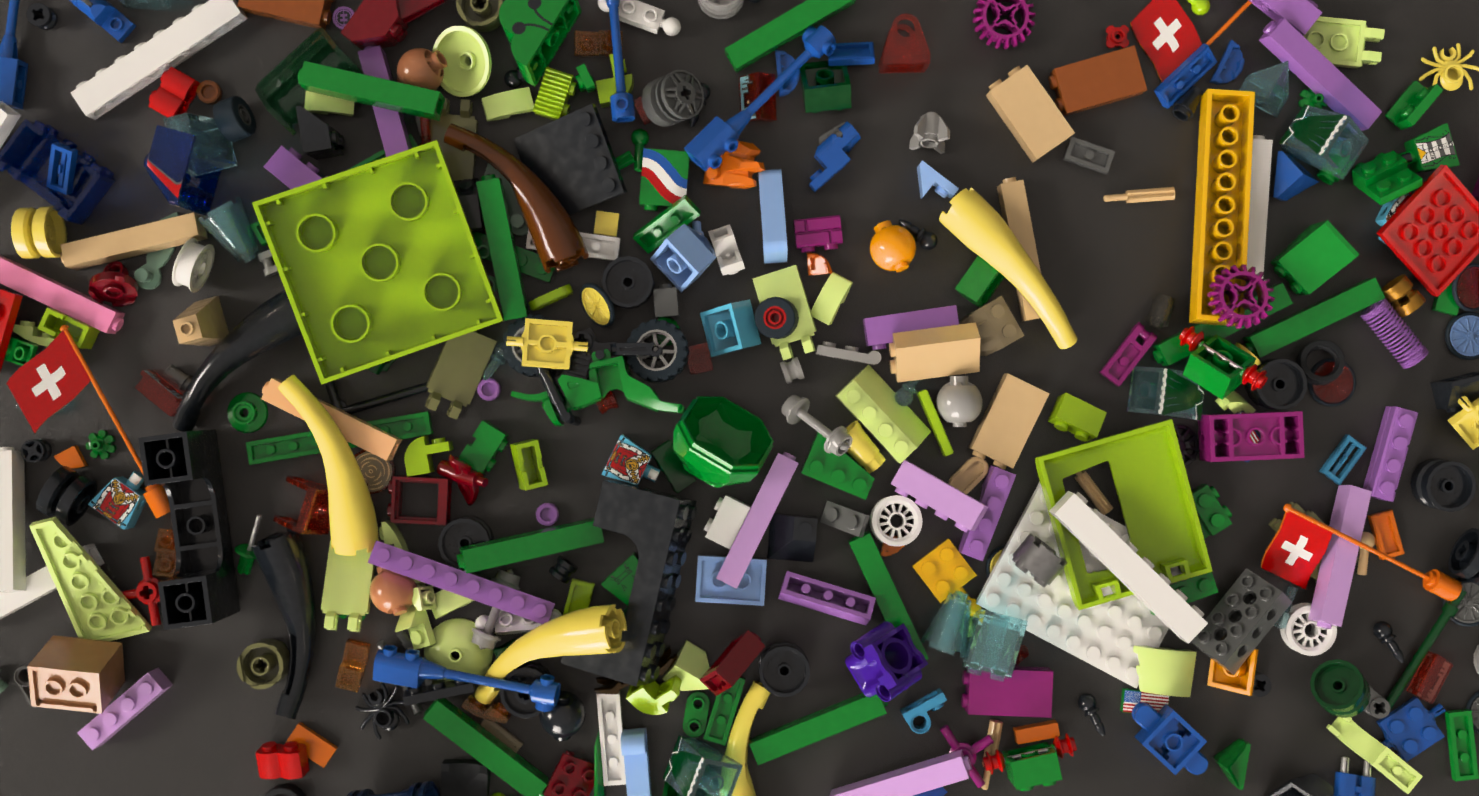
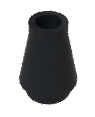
M1192 86L1173 105L1172 114L1181 121H1188L1189 118H1193L1203 91L1199 87Z

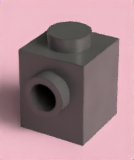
M672 284L658 285V289H653L655 317H679L677 287L672 288Z

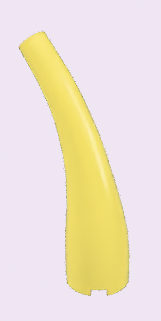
M972 187L970 190L965 188L950 201L952 206L946 214L942 211L939 221L966 247L1000 272L1018 289L1040 316L1060 349H1067L1077 342V336L1063 308L1004 219Z
M293 374L283 381L278 389L307 423L323 458L328 487L331 549L335 548L336 554L356 556V550L366 548L367 553H370L376 540L379 541L378 524L373 501L361 469L346 438L331 415L310 390Z
M616 604L599 605L576 610L550 620L512 643L495 660L484 676L504 680L508 673L515 668L539 658L619 653L626 643L625 641L621 642L622 631H627L624 613L622 609L615 608ZM478 685L474 696L482 704H491L500 689Z
M755 680L738 710L730 732L723 762L721 796H756L747 765L749 737L759 708H764L771 693L765 689L762 683Z

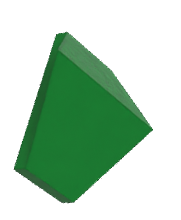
M1238 738L1213 756V759L1231 784L1243 790L1251 744L1244 739Z

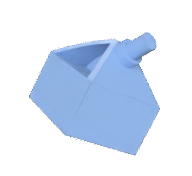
M693 221L692 228L683 224L668 236L650 260L682 293L704 273L716 259V255L712 245L701 230V222Z

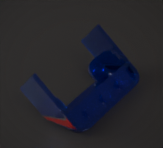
M157 125L150 153L146 155L144 160V167L147 168L148 174L170 205L197 214L208 215L213 204L227 150L195 142V135ZM189 166H190V171H191V173H192V176H191V175L188 173V171H187V169L189 168Z

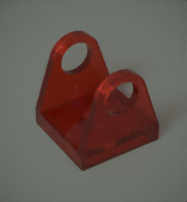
M901 14L895 18L888 33L879 62V73L925 72L931 63L930 51L920 23L911 14ZM904 19L912 21L915 26V32L910 26L898 23ZM903 29L907 31L910 36L903 37L898 33L897 30Z
M287 475V482L307 491L298 520L287 516L274 515L273 521L300 534L328 535L330 530L328 487L304 478Z

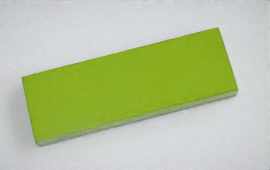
M923 389L916 392L942 455L948 456L953 454L954 451L928 390Z

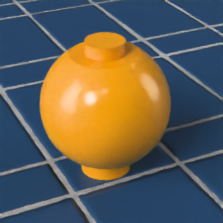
M890 220L877 224L874 227L876 234L870 242V254L873 261L884 270L896 272L906 270L916 253V243L913 235L902 226L892 225Z

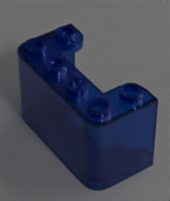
M24 119L0 151V171L7 170L12 175V178L21 181L52 204L54 209L59 211L58 215L66 221L83 225L116 182V179L113 177L115 173L105 166L101 167L96 164V159L88 153L83 152L82 154L78 151L72 193L65 195L46 187L52 143L59 142L62 143V146H69L70 149H76L78 146L67 138L64 140L58 136L59 131L51 125H45L38 120L32 122ZM62 152L60 153L59 165L61 164Z

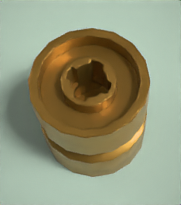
M1405 274L1394 278L1381 289L1386 300L1389 303H1393V310H1396V313L1401 318L1413 313L1426 301L1417 289H1412L1413 283Z

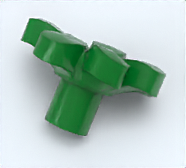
M1310 88L1309 91L1304 89L1299 94L1303 98L1298 101L1299 107H1303L1304 104L1309 106L1306 115H1311L1313 111L1318 115L1323 112L1322 107L1328 106L1323 102V95L1320 93L1315 94Z
M99 430L98 435L91 433L88 436L91 442L86 443V449L92 450L90 453L92 458H98L100 455L101 459H108L110 457L109 452L114 453L117 447L111 444L115 442V438L113 435L107 436L108 432L106 430Z

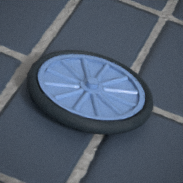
M1460 313L1453 317L1446 327L1445 341L1450 352L1460 359L1475 360L1479 358V313Z

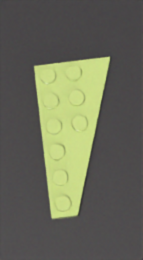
M56 517L31 523L29 527L78 638L113 641L150 632L152 626Z

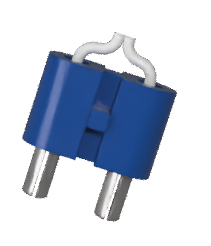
M1341 757L1340 772H1335L1333 796H1375L1376 778L1371 777L1372 765L1364 760L1363 776L1349 774L1350 758Z

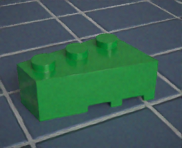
M816 432L800 472L866 500L874 478L846 453L842 456L826 453L824 450L826 438L819 432Z

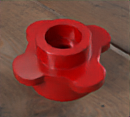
M1126 25L1121 27L1108 26L1106 28L1107 47L1111 49L1120 46L1126 48L1129 45V40L1127 39L1129 28Z

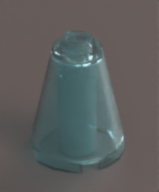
M240 197L235 198L237 203L233 204L230 200L208 212L207 219L204 220L201 216L198 218V221L238 262L243 260L246 264L257 258L255 253L259 249L243 202Z
M955 590V593L948 594L921 638L923 644L927 640L930 642L929 647L950 655L960 652V657H965L972 600L968 599L969 594Z

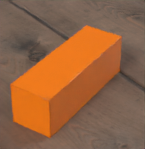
M1056 720L1013 727L1015 742L1018 745L1055 738V736L1060 737Z

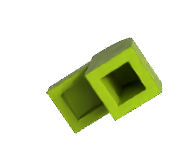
M609 54L613 78L596 81L602 108L611 106L610 96L616 93L613 54ZM623 59L624 73H627L625 59ZM632 74L624 75L626 92L631 94L634 87Z
M423 436L411 442L404 457L407 477L435 472L432 454L454 450L453 441L446 442L445 437L432 439V444H430L429 437Z
M675 675L660 685L656 681L637 687L630 685L626 699L636 709L645 714L661 715L667 713L670 702L674 701L680 694L679 690L682 680Z

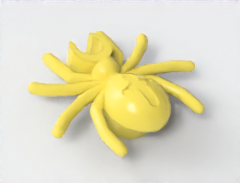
M1457 43L1456 50L1453 47L1449 49L1450 57L1444 55V48L1439 53H1437L1436 47L1432 48L1435 61L1438 63L1429 61L1424 57L1421 58V61L1425 64L1438 68L1423 74L1419 81L1438 72L1434 76L1433 85L1437 84L1440 76L1441 86L1448 91H1454L1460 88L1463 83V76H1465L1468 80L1469 89H1474L1470 75L1463 68L1479 71V67L1461 63L1472 57L1475 50H1471L1469 54L1460 59L1461 46L1460 43Z

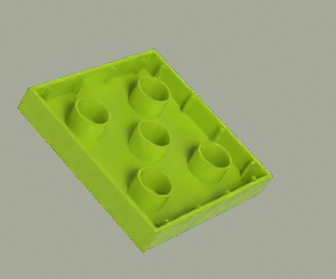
M437 140L252 202L321 385L504 320L442 149Z

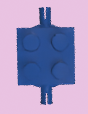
M1417 697L1411 698L1390 712L1388 716L1377 721L1385 738L1381 743L1389 749L1393 748L1405 762L1409 761L1445 737L1437 726L1435 718L1446 712V710L1440 703L1427 710Z

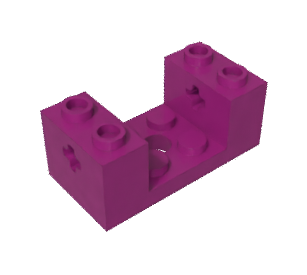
M1303 411L1202 414L1201 421L1198 420L1199 459L1201 461L1223 462L1305 458ZM1253 430H1258L1261 435L1257 443H1253L1250 440V434Z

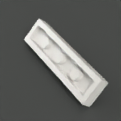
M528 229L526 249L536 250ZM579 232L588 251V258L614 261L619 257L621 238Z
M620 691L619 694L597 693L604 786L626 784L624 756H622L621 752L623 722Z

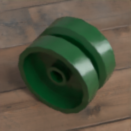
M1340 659L1328 660L1319 665L1312 674L1310 681L1311 692L1323 709L1331 715L1341 718L1354 717L1361 713L1368 705L1371 696L1369 684L1358 668L1350 662Z

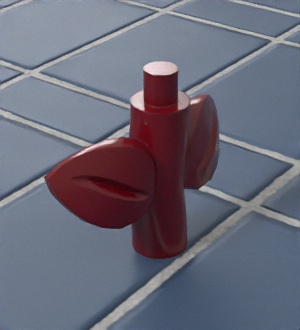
M450 454L449 461L442 460L438 464L437 473L457 482L461 493L470 506L478 497L479 486L486 487L488 485V479L483 477L481 472L472 470L470 465Z

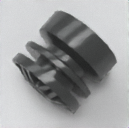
M675 70L649 82L643 89V109L647 117L654 124L661 127H670L699 114L703 108V88L699 80L686 70Z

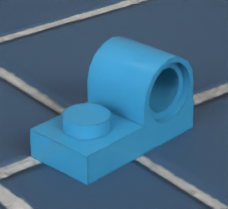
M938 688L900 709L911 730L917 734H923L931 727V720L927 711L940 709L944 706L943 702L947 701L942 690ZM923 716L924 722L921 725H914L913 720L915 717Z

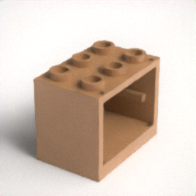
M53 635L27 666L31 706L102 714L125 683L123 644L120 642Z

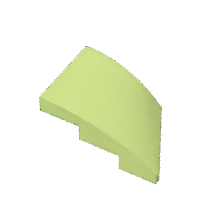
M1134 645L1133 650L1138 654L1139 665L1136 666L1139 675L1138 682L1141 692L1176 697L1191 696L1196 651Z

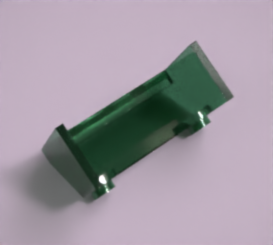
M324 28L314 31L271 70L255 88L266 110L293 136L297 133L292 125L298 123L296 106H303L305 103L306 90L298 84V72L303 67L304 61L351 72L355 71L360 74L363 73Z

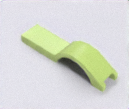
M1337 717L1332 725H1327L1326 728L1342 743L1370 763L1405 793L1409 794L1423 777L1388 747L1364 731L1351 717Z

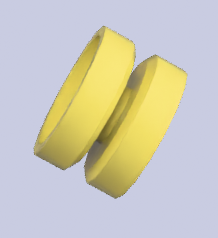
M31 207L19 208L14 212L11 222V236L18 255L23 259H39L41 256L44 258H59L62 252L60 244L67 243V231L64 218L57 207H39L37 210Z

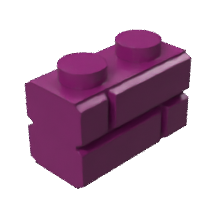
M840 215L793 221L796 249H801V253L814 252L815 247L823 246L824 250L838 249V245L843 243Z

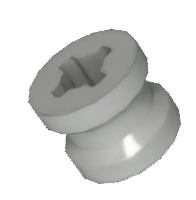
M797 357L792 358L790 362H780L787 384L792 383L797 378L800 380L804 379V374Z

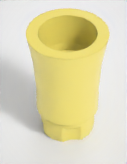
M856 420L846 427L848 434L853 438L847 453L870 474L877 470L886 459L866 434L859 421Z

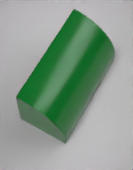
M977 256L955 290L980 308L989 301L1005 277L985 260Z

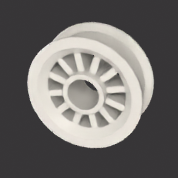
M195 238L186 241L177 255L172 271V282L175 286H187L193 293L203 287L214 263L215 249L213 245L208 244L204 246L198 244Z
M894 495L881 499L873 507L870 514L872 533L880 542H884L889 546H904L911 543L917 538L922 528L923 521L919 507L911 499L904 496ZM894 504H898L897 511ZM889 505L891 508V512L886 508ZM902 507H906V509L901 513ZM882 511H884L887 514V516L881 515ZM908 512H910L911 516L905 517V515ZM894 514L899 515L901 518V524L897 528L893 527L890 522ZM880 518L885 519V522L880 523ZM912 519V524L907 523L906 520ZM887 525V527L882 531L880 526ZM905 526L911 527V529L908 531ZM891 529L889 536L886 535L885 533H887ZM895 530H896L897 538H893V537H894V534H895ZM900 530H902L906 535L902 537Z
M1312 603L1295 604L1284 613L1280 622V634L1283 641L1289 648L1307 656H1316L1326 652L1336 639L1337 626H1332L1331 629L1316 626V621L1308 619ZM1311 624L1312 629L1310 633L1305 634L1306 626Z

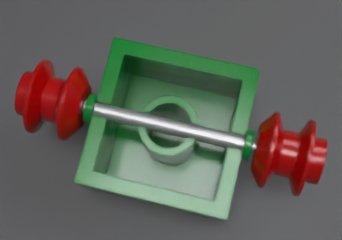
M1195 326L1185 328L1179 336V340H1181L1180 346L1188 344L1189 351H1194L1190 354L1183 375L1223 400L1241 384L1245 385L1249 382L1252 384L1251 390L1254 391L1256 388L1261 389L1267 382V371H1257V364H1254L1255 357L1219 335L1215 334L1205 342L1204 332L1195 333Z
M1066 733L1065 738L1061 740L1058 736H1055L1053 744L1050 745L1047 742L1002 751V753L996 749L995 755H990L986 751V757H982L985 771H990L991 775H993L994 769H999L1003 772L1006 768L1007 777L1016 790L1029 791L1037 785L1051 786L1056 784V781L1063 780L1057 756L1063 759L1064 753H1069L1073 757V751H1076L1077 748L1074 738L1069 737Z

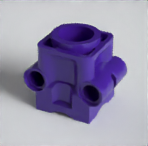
M887 621L853 641L850 645L852 654L845 659L846 666L863 694L869 698L878 695L884 702H889L922 678L920 669L928 665L923 654L913 644L910 633L904 623L894 627L893 624Z

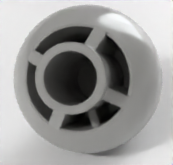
M950 376V382L945 384L938 392L936 398L938 413L946 422L953 423V427H967V422L974 421L982 410V395L974 384L968 382V376Z

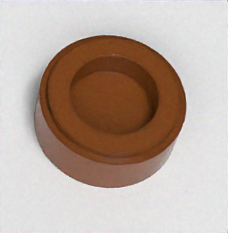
M205 80L197 87V96L202 102L213 105L221 100L222 89L214 81Z

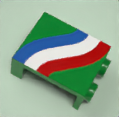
M643 148L639 204L641 207H644L645 211L657 212L658 208L667 209L684 195L687 196L690 158L686 151Z

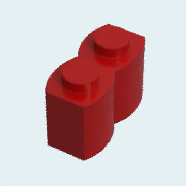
M171 66L169 70L164 71L162 74L160 87L151 93L148 107L179 123L185 116L190 103L196 97L197 87L200 83Z
M269 741L262 744L255 752L259 777L262 779L303 778L310 770L306 745L297 741H290L284 745L275 741Z

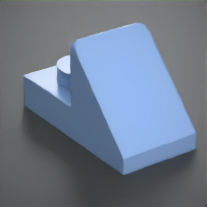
M923 160L917 166L921 199L932 185L935 187V192L943 198L949 197L951 199L959 188Z

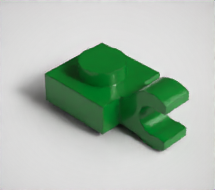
M585 64L576 67L579 74L575 78L580 92H584L585 89H587L588 93L596 90V83L593 77L590 76Z

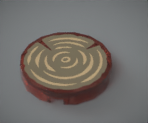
M364 449L355 454L356 461L370 494L380 493L387 489L389 481L396 474L394 462L392 460L386 461Z

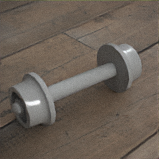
M792 395L784 402L781 412L786 417L787 422L793 425L802 419L826 438L824 443L826 453L842 456L848 451L853 438L848 434L846 427L839 426L831 431L808 413L810 401L805 397L801 398L798 395Z
M498 569L496 576L490 580L520 591L519 582L521 577L513 574L512 569L507 570V572ZM492 607L483 631L472 628L473 637L471 642L479 645L480 650L485 648L494 650L496 643L502 639L492 634L501 611L498 608Z

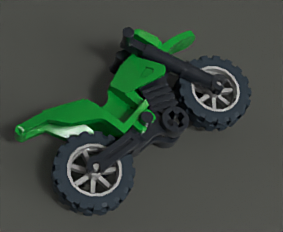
M527 314V317L515 319L516 321L507 327L508 331L503 335V356L509 363V366L525 376L540 377L546 389L545 392L539 394H524L511 391L510 396L530 402H543L541 405L555 426L561 427L564 425V422L579 426L581 419L574 416L571 410H580L602 401L608 392L616 389L624 392L626 400L658 413L661 411L683 414L686 411L685 406L682 404L661 401L655 390L634 379L630 370L631 367L633 372L639 377L653 383H663L672 380L684 370L683 368L688 362V342L680 329L665 320L652 319L649 322L641 323L637 329L631 332V336L627 339L626 343H598L594 337L585 331L575 332L573 334L574 341L585 342V339L588 340V351H573L570 358V369L563 370L559 376H556V370L551 368L522 366V357L520 356L522 350H518V346H506L507 336H522L525 329V318L551 319L539 314ZM657 334L667 337L660 345H658ZM653 335L654 342H644L648 337ZM671 340L674 346V350L663 349L665 345ZM667 354H674L672 360L668 364V362L665 360ZM653 359L651 367L646 365L643 360ZM657 360H662L665 364L664 367L655 368Z

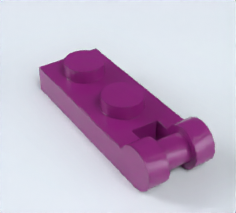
M1140 322L1132 328L1129 335L1099 372L1117 387H1120L1157 339V335L1145 330V326ZM1138 336L1144 340L1141 345L1135 341Z

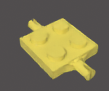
M525 318V329L522 336H507L506 346L521 347L522 366L569 370L573 351H588V342L574 341L572 335L573 322Z
M1462 396L1461 398L1465 403L1459 398L1458 404L1463 409L1448 419V422L1474 450L1479 446V398L1471 403L1468 397Z

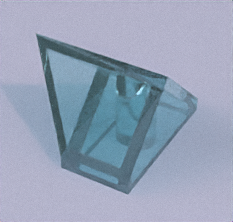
M1288 61L1247 75L1239 90L1255 92L1254 106L1276 118L1289 98Z

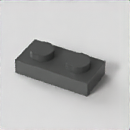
M1070 137L1062 160L1107 174L1115 151Z
M827 501L820 522L863 538L870 516Z

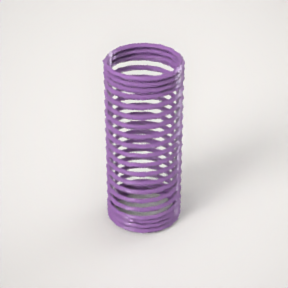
M1386 298L1368 306L1360 314L1363 321H1366V324L1372 327L1371 330H1374V334H1377L1376 336L1379 337V340H1382L1384 346H1387L1389 352L1392 353V356H1395L1394 358L1397 359V362H1400L1399 364L1403 369L1416 365L1428 355L1429 351L1422 345V342H1419V338L1414 335L1409 326H1406L1404 320L1396 313V310H1393V307H1391ZM1384 316L1381 320L1373 324L1376 320ZM1387 319V320H1386L1385 322H1383L1381 325L1377 326L1380 322H1382L1383 320ZM1389 321H1391V322H1390L1388 325H1386L1384 328L1378 330V329L1381 328L1383 325H1385L1386 323H1388ZM1394 324L1391 328L1380 334L1383 330ZM1397 327L1395 330H1393V331L1390 332L1388 335H1386L1385 337H1383V336H1384L1386 333H1388L1390 330H1392L1393 328ZM1400 330L1398 333H1396L1395 335H1393L1391 338H1389L1388 340H1385V339H1387L1389 336H1391L1393 333H1395L1396 331ZM1403 333V334L1400 335L1398 338H1396L1395 340H1393L1391 343H1388L1390 340L1394 339L1396 336H1398L1399 334ZM1402 337H1404L1402 340H1400L1399 342H1397L1395 345L1391 346L1393 343H1395L1396 341H1398L1399 339H1401ZM1407 340L1405 343H1403V344L1400 345L1398 348H1396L1395 350H1393L1396 346H1398L1399 344H1401L1403 341ZM1410 343L1408 346L1400 350L1398 353H1395L1396 351L1404 347L1406 344Z

